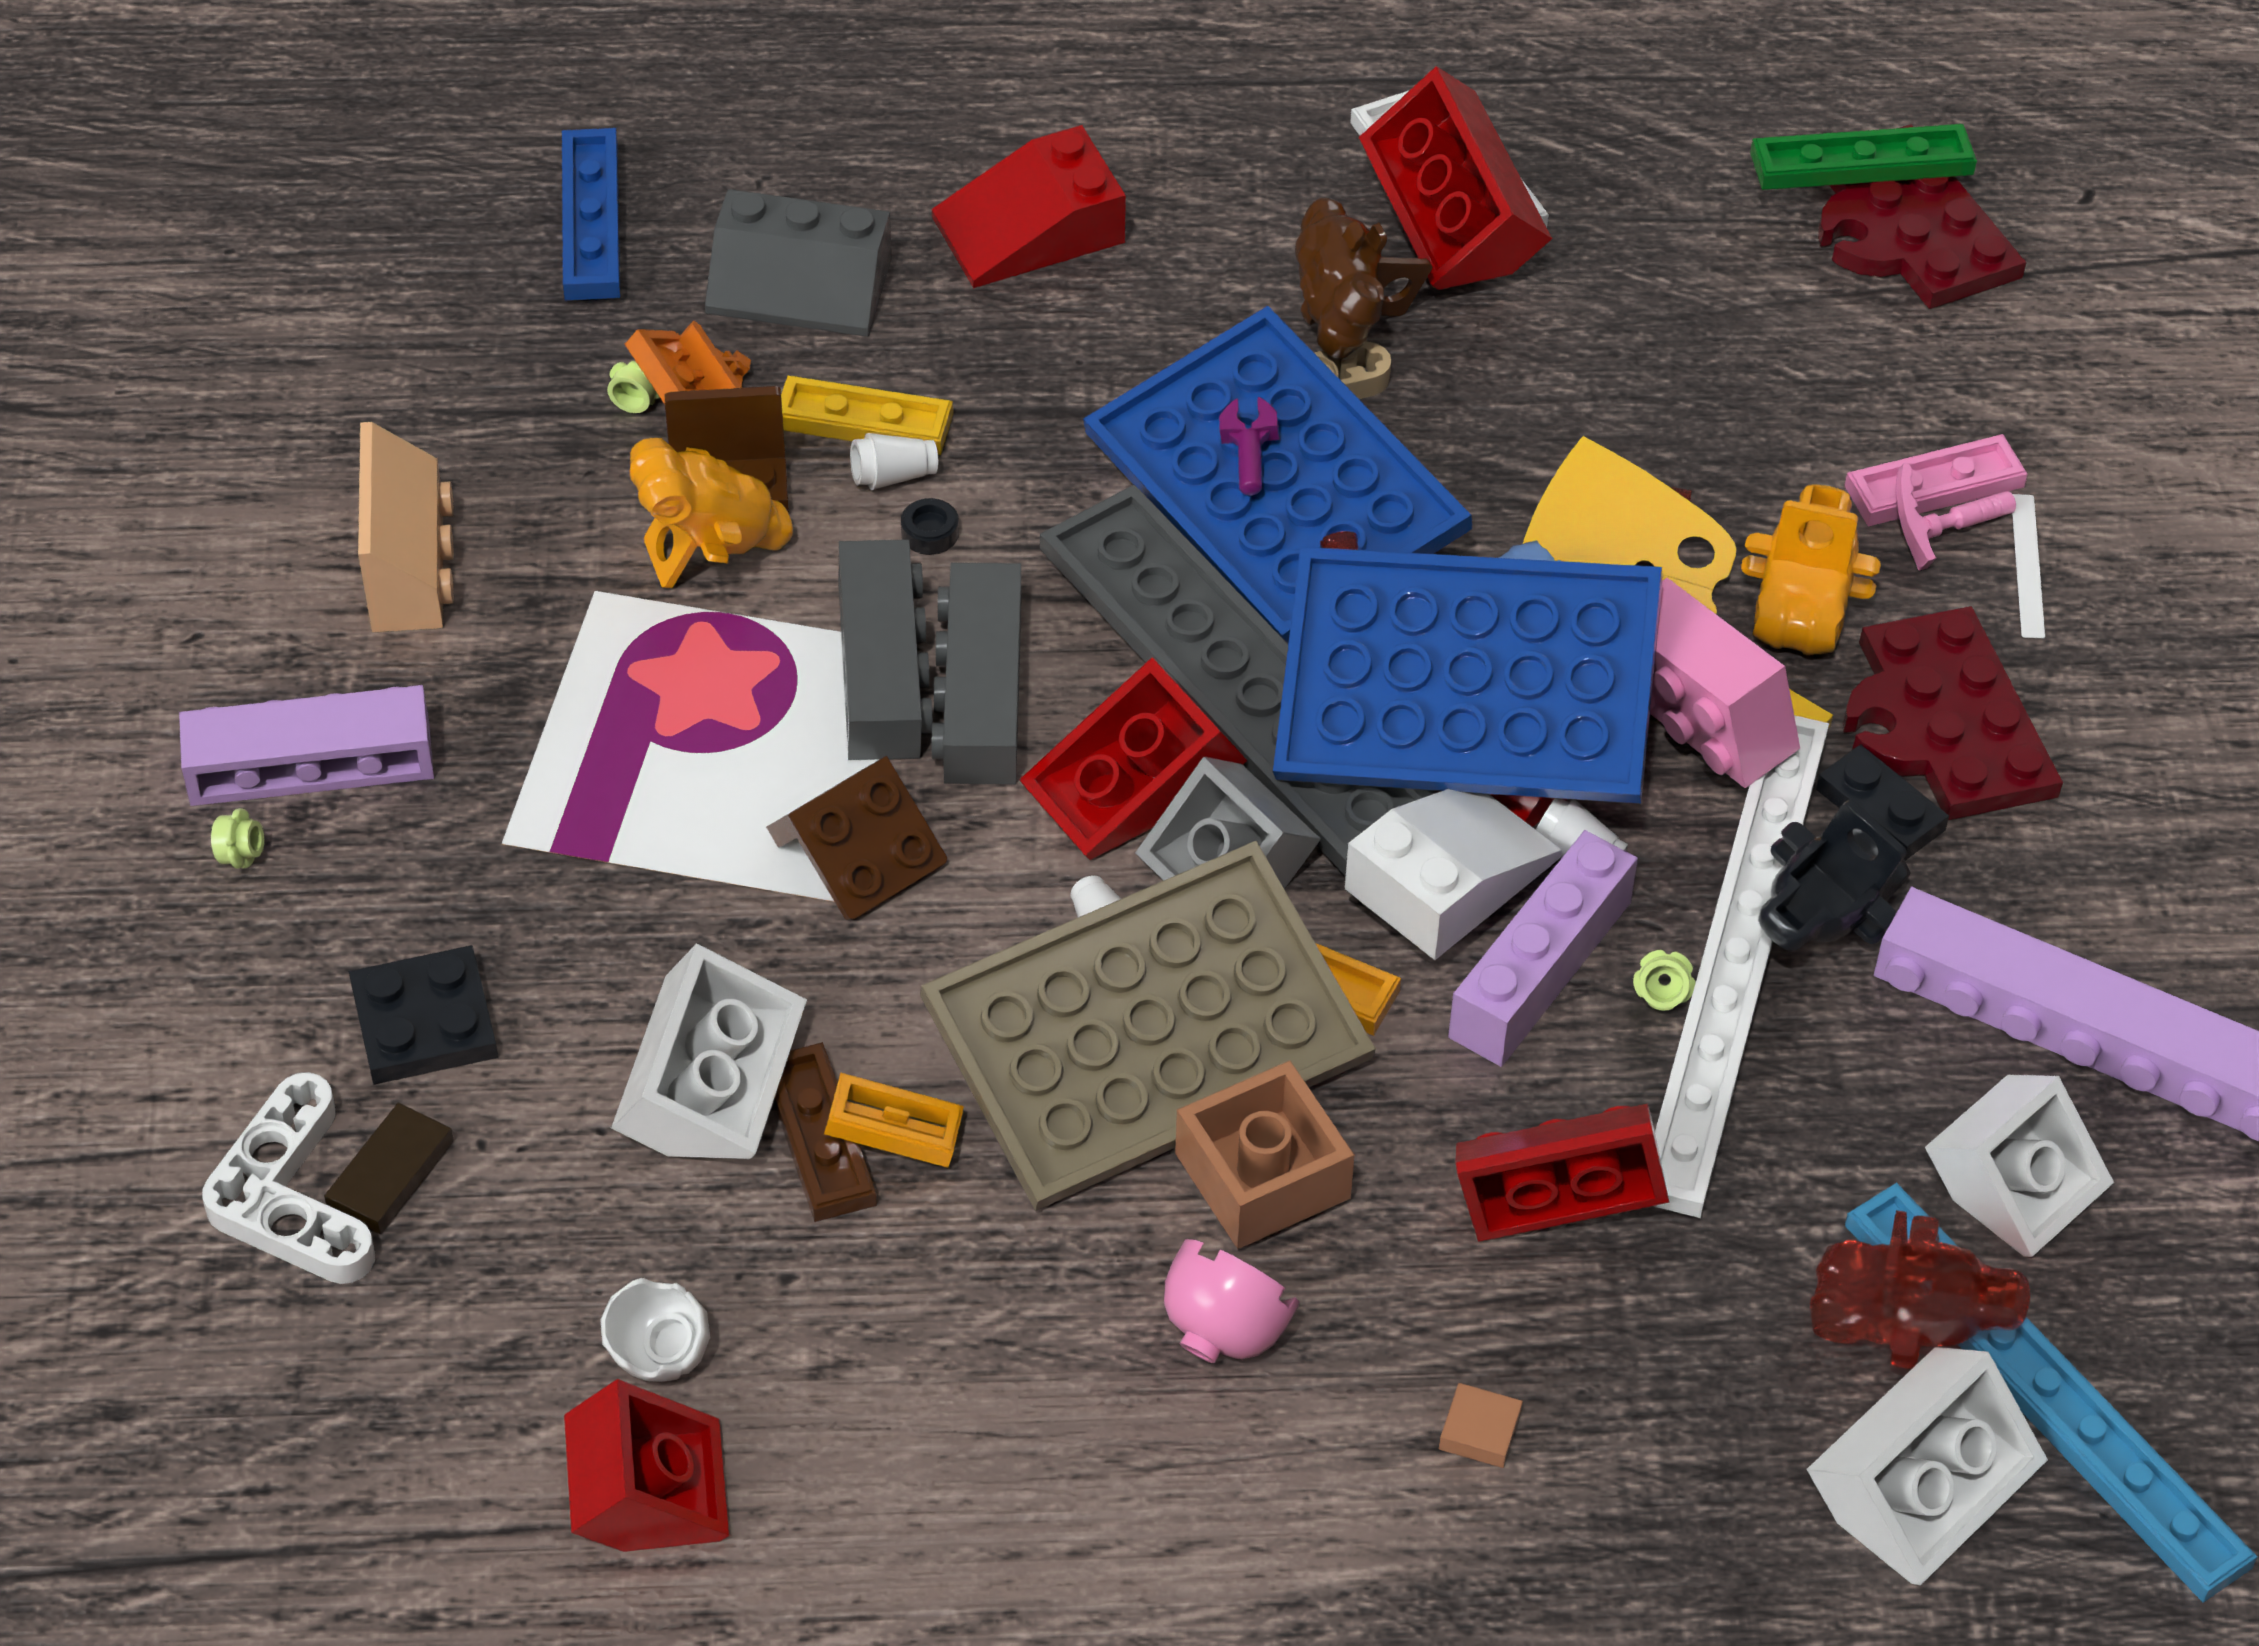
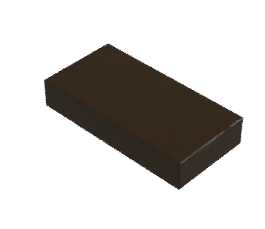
M398 1102L324 1195L326 1205L360 1220L367 1225L368 1229L381 1235L454 1141L452 1129Z

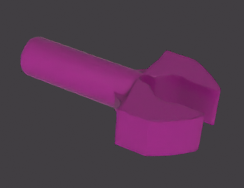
M1258 397L1259 417L1252 422L1250 429H1247L1245 424L1240 421V409L1237 398L1219 416L1222 444L1235 443L1238 446L1239 489L1241 493L1249 496L1257 495L1262 490L1261 445L1265 441L1279 440L1277 412L1261 397Z

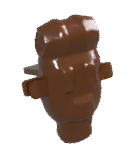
M1319 198L1309 206L1303 216L1301 233L1295 244L1296 259L1299 263L1300 288L1305 299L1301 306V313L1308 326L1315 323L1319 325L1317 334L1318 345L1328 355L1344 359L1366 343L1369 331L1379 321L1381 316H1402L1407 312L1430 274L1432 265L1428 259L1381 257V251L1387 242V235L1379 222L1372 225L1369 231L1363 222L1348 217L1340 202L1330 198ZM1398 278L1409 279L1402 291L1392 296H1384V288L1390 282Z

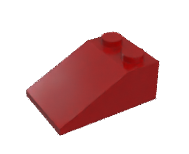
M1083 125L1030 140L932 208L934 222L973 288L1125 243L1126 195Z
M1152 657L1019 780L1089 860H1092L1153 828L1203 757L1242 765L1248 760Z

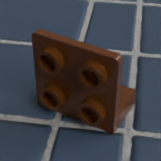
M765 386L668 392L664 395L668 444L676 452L686 451V447L708 451L710 456L723 460L727 465L741 473L762 481L770 492L771 500L782 503L789 513L780 387Z
M887 756L865 767L766 827L778 848L797 838L843 917L848 921L859 917L947 862L946 854Z

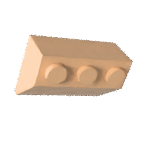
M373 422L360 423L358 556L372 632L443 628V604H453L452 571L451 568L443 569V560H453L452 527L451 525H443V517L453 516L454 514L451 481L441 482L437 458Z

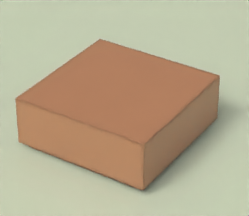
M1458 1383L1440 1437L1439 1450L1504 1468L1521 1415L1523 1401Z

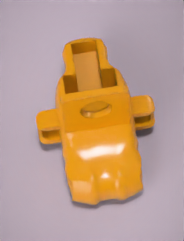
M662 438L643 439L631 449L630 479L637 487L639 502L654 517L645 533L644 543L661 587L673 588L697 546L701 547L708 561L728 564V554H744L753 547L773 551L780 550L791 540L793 526L787 509L779 501L771 500L767 486L759 479L741 473L727 465L725 461L710 456L706 450L686 447V451L676 452ZM671 529L673 533V548L669 558L666 560L664 541L668 531Z
M1807 485L1800 493L1799 502L1791 500L1784 502L1780 522L1775 528L1773 536L1752 533L1746 539L1745 547L1749 552L1767 556V558L1748 555L1743 558L1741 563L1742 572L1746 575L1763 579L1756 602L1755 626L1752 636L1775 649L1789 648L1801 651L1805 655L1834 652L1844 624L1848 597L1869 599L1875 594L1876 584L1873 580L1854 576V574L1873 577L1880 572L1881 563L1874 556L1858 553V516L1850 512L1852 502L1849 493L1826 485Z

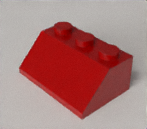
M1648 1103L1633 1107L1615 1106L1605 1110L1603 1113L1570 1120L1552 1119L1537 1127L1508 1133L1490 1132L1474 1140L1456 1144L1455 1163L1457 1174L1478 1242L1670 1203Z

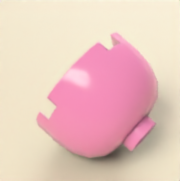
M1185 1239L1168 1272L1164 1293V1306L1169 1320L1185 1334L1180 1345L1190 1353L1210 1363H1215L1219 1354L1235 1359H1245L1258 1356L1272 1347L1286 1330L1299 1306L1297 1298L1294 1297L1280 1301L1279 1298L1285 1288L1274 1279L1222 1250L1219 1251L1214 1261L1198 1255L1204 1243Z

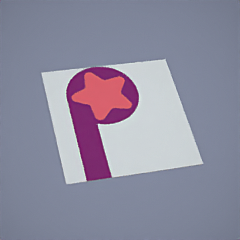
M594 591L502 844L834 902L797 838L778 848L766 827L879 760H848L841 632Z

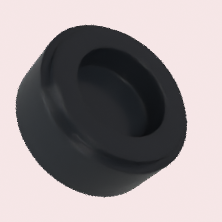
M935 498L920 499L911 503L904 509L901 515L902 540H909L910 549L920 554L935 555L949 550L954 546L959 537L957 511L949 503Z

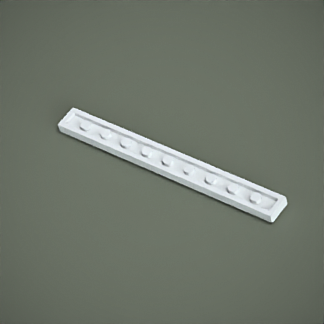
M1796 715L1794 717L1800 749L1749 786L1655 1130L1670 1203L1655 1205L1654 1207L1701 1218L1773 943L1758 922L1762 906L1771 898L1772 882L1783 867L1772 856L1771 846L1779 838H1782V829L1791 822H1799L1804 825L1829 723Z

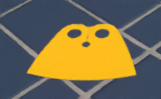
M1584 436L1568 454L1549 483L1533 514L1523 541L1524 544L1537 540L1543 548L1548 550L1555 561L1636 565L1640 561H1648L1654 567H1662L1663 580L1666 578L1670 579L1715 614L1717 609L1712 601L1714 586L1729 576L1736 557V546L1733 539L1707 513L1645 470ZM1689 537H1701L1707 540L1713 546L1715 552L1712 562L1702 568H1691L1685 565L1677 554L1678 546L1683 540Z

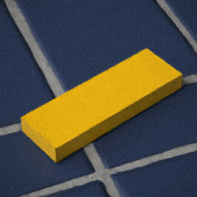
M789 375L781 394L784 431L846 441L864 439L866 433L934 440L938 455L942 453L953 417V401Z

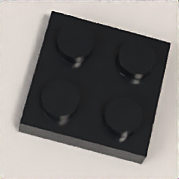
M472 945L348 971L373 1085L498 1058L496 1041Z

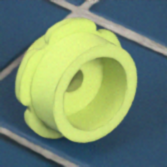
M631 361L628 364L618 362L612 367L609 374L612 379L608 384L607 390L611 401L620 409L629 413H641L650 404L653 405L655 403V398H660L636 361Z
M238 808L233 811L232 815L218 816L213 823L211 831V846L216 860L220 864H232L236 869L250 867L255 857H259L264 848L262 825L257 820L249 818V813L245 809Z
M1655 950L1649 952L1641 959V968L1635 972L1633 984L1638 996L1644 998L1650 1007L1662 1011L1671 1010L1678 1004L1685 1003L1690 999L1696 981L1691 977L1693 966L1686 956L1679 952L1666 954L1664 950ZM1660 975H1669L1671 978L1670 983L1667 985L1661 984L1659 982Z

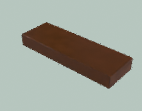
M823 1042L790 1050L773 1100L814 1222L877 1206L876 1191L859 1144L824 1134L837 1081Z

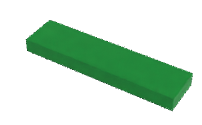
M1964 124L1753 138L1750 150L1762 190L1974 175L1977 163Z

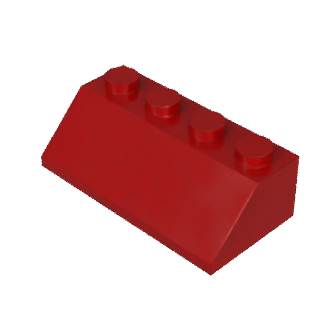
M1439 67L1433 68L1359 136L1367 156L1418 258L1428 259L1431 263L1432 270L1428 275V279L1431 285L1438 290L1512 275L1552 240L1543 219L1476 91Z

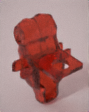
M1896 1210L1889 1245H1870L1857 1240H1847L1827 1247L1816 1267L1817 1287L1815 1294L1809 1302L1812 1328L1817 1336L1836 1343L1853 1344L1867 1339L1877 1344H1890L1892 1351L1891 1364L1895 1367L1913 1369L1918 1364L1921 1346H1953L1969 1340L1982 1331L1997 1329L2015 1330L2020 1328L2024 1323L2030 1305V1285L2028 1279L2019 1271L2012 1268H1993L1985 1265L1971 1250L1939 1242V1220L1937 1218L1914 1216L1908 1240L1907 1212Z

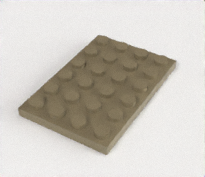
M1257 841L923 984L920 991L921 999L1035 1211L1174 1149L1176 1145L1177 1109L1289 1060L1307 1086L1311 1087L1371 1060L1376 1050Z

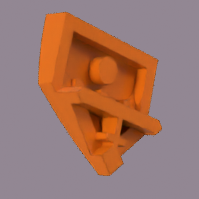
M694 320L681 335L675 331L637 329L625 343V346L664 404V395L668 392L742 388L743 376L750 370L751 359L738 350L733 355L730 351L721 352L713 345L701 325Z

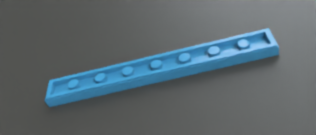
M1897 1182L1847 1213L1845 1227L1961 1349L1990 1353L2021 1412L2203 1603L2253 1569L2258 1556Z

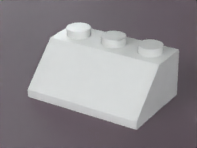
M696 943L665 976L611 1129L666 1156L751 1159L756 1154L807 999Z
M1935 1347L1807 1468V1471L1837 1524L1911 1584L1921 1585L2048 1459L1989 1352Z

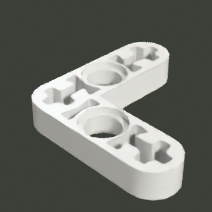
M309 1072L297 1073L287 1077L278 1085L207 1179L202 1189L203 1203L211 1225L219 1231L328 1281L339 1284L353 1283L364 1278L371 1271L375 1262L374 1245L367 1225L348 1214L286 1187L330 1128L335 1118L334 1098L327 1080L320 1075ZM311 1099H315L317 1106L313 1107L306 1104ZM295 1103L304 1105L295 1115L293 1105ZM293 1123L295 1124L296 1132L291 1127ZM267 1142H278L287 1147L286 1153L274 1162L263 1163L252 1157L254 1151L260 1145ZM243 1173H245L248 1177V1180L246 1182L244 1180ZM244 1191L246 1201L244 1203L235 1201L240 1193ZM223 1198L234 1200L227 1207H224L222 1203ZM285 1215H299L307 1221L301 1231L291 1236H281L271 1231L273 1223ZM322 1229L325 1240L319 1238ZM350 1243L355 1244V1253L343 1251L338 1258L333 1257L331 1246L344 1250Z

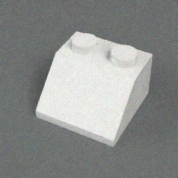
M2007 1075L1925 1147L1952 1200L2017 1252L2026 1257H2033L2114 1183L2059 1076Z

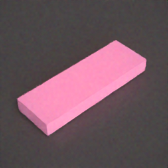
M2001 434L1848 472L1845 488L1869 527L1900 519L1896 500V478L1898 469L1904 463H1909L1912 468L1913 475L1911 476V481L1914 488L1912 495L1918 504L1915 508L1918 514L1988 497L2004 491L2024 488L2027 472L2005 436Z

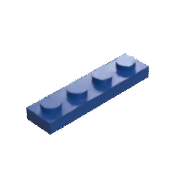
M616 128L562 130L563 291L565 300L620 298L618 141Z

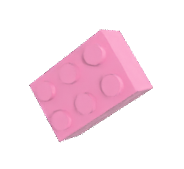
M1664 579L1662 581L1650 714L1664 725L1666 731L1679 744L1687 742L1701 753L1705 762L1714 772L1719 775L1726 773L1741 786L1747 788L1800 749L1785 666L1670 579Z

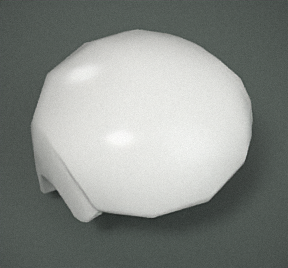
M645 1278L635 1279L610 1297L600 1319L603 1346L618 1366L630 1375L645 1381H671L679 1379L681 1375L689 1374L701 1362L710 1339L707 1311L691 1292H686L685 1288L678 1283L652 1282Z

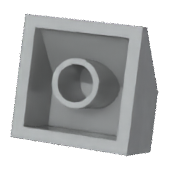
M1203 757L1135 853L1164 881L1257 841L1280 883L1285 888L1321 838L1242 764Z

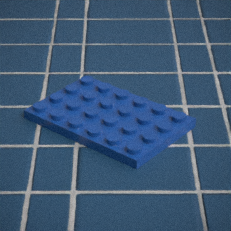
M1269 306L1251 315L1083 418L1085 432L1094 443L1288 644L1300 547L1434 554L1473 529L1472 515ZM1258 397H1261L1277 412L1279 440L1265 441L1261 445L1262 490L1257 495L1249 496L1241 493L1239 489L1238 446L1235 443L1222 444L1219 416L1237 398L1240 409V421L1245 424L1247 429H1250L1252 422L1259 417Z
M1300 547L1273 765L1275 779L1440 791L1450 789L1470 793L1641 804L1663 580L1662 567Z

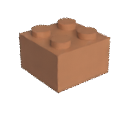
M1290 1060L1177 1109L1175 1154L1237 1249L1351 1199L1355 1155Z

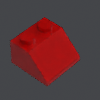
M616 1379L564 1414L571 1533L623 1552L720 1542L729 1536L719 1418L620 1379Z

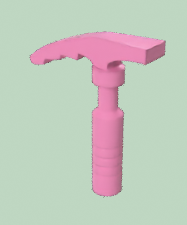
M1904 463L1898 469L1896 478L1898 514L1902 531L1919 571L1927 569L1936 559L1928 539L1941 535L1942 530L1951 527L1962 529L2011 514L2016 509L2014 496L2011 492L2004 491L1952 507L1949 513L1941 516L1932 513L1922 517L1915 509L1918 504L1912 495L1914 491L1911 476L1913 475L1912 468L1909 463Z

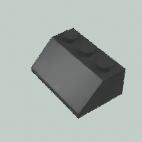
M728 189L714 229L705 313L868 337L892 260L890 211Z

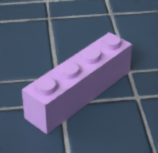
M423 685L390 687L382 690L346 694L334 693L319 697L283 701L271 700L264 703L208 707L201 710L179 712L181 768L190 806L434 779L430 724Z
M1584 830L1453 993L1448 1038L1502 1067L1631 903L1638 857Z

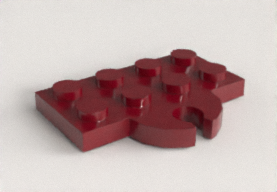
M1912 124L1900 128H1909L1913 126ZM1955 176L1829 185L1836 194L1831 196L1822 208L1818 231L1820 246L1831 245L1840 236H1851L1859 240L1856 242L1842 240L1835 244L1832 261L1840 267L1857 274L1877 277L1901 274L1928 309L2023 278L2027 262Z
M1972 606L1862 627L1859 644L1874 675L1864 678L1851 691L1843 720V732H1856L1862 725L1875 723L1885 727L1889 733L1875 734L1864 731L1856 734L1852 750L1861 744L1900 776L1925 775L1940 808L1949 815L1948 820L2059 798L2063 781Z

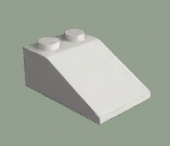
M1447 789L1391 809L1348 843L1345 890L1436 960L1560 859L1562 849L1490 794L1458 792Z

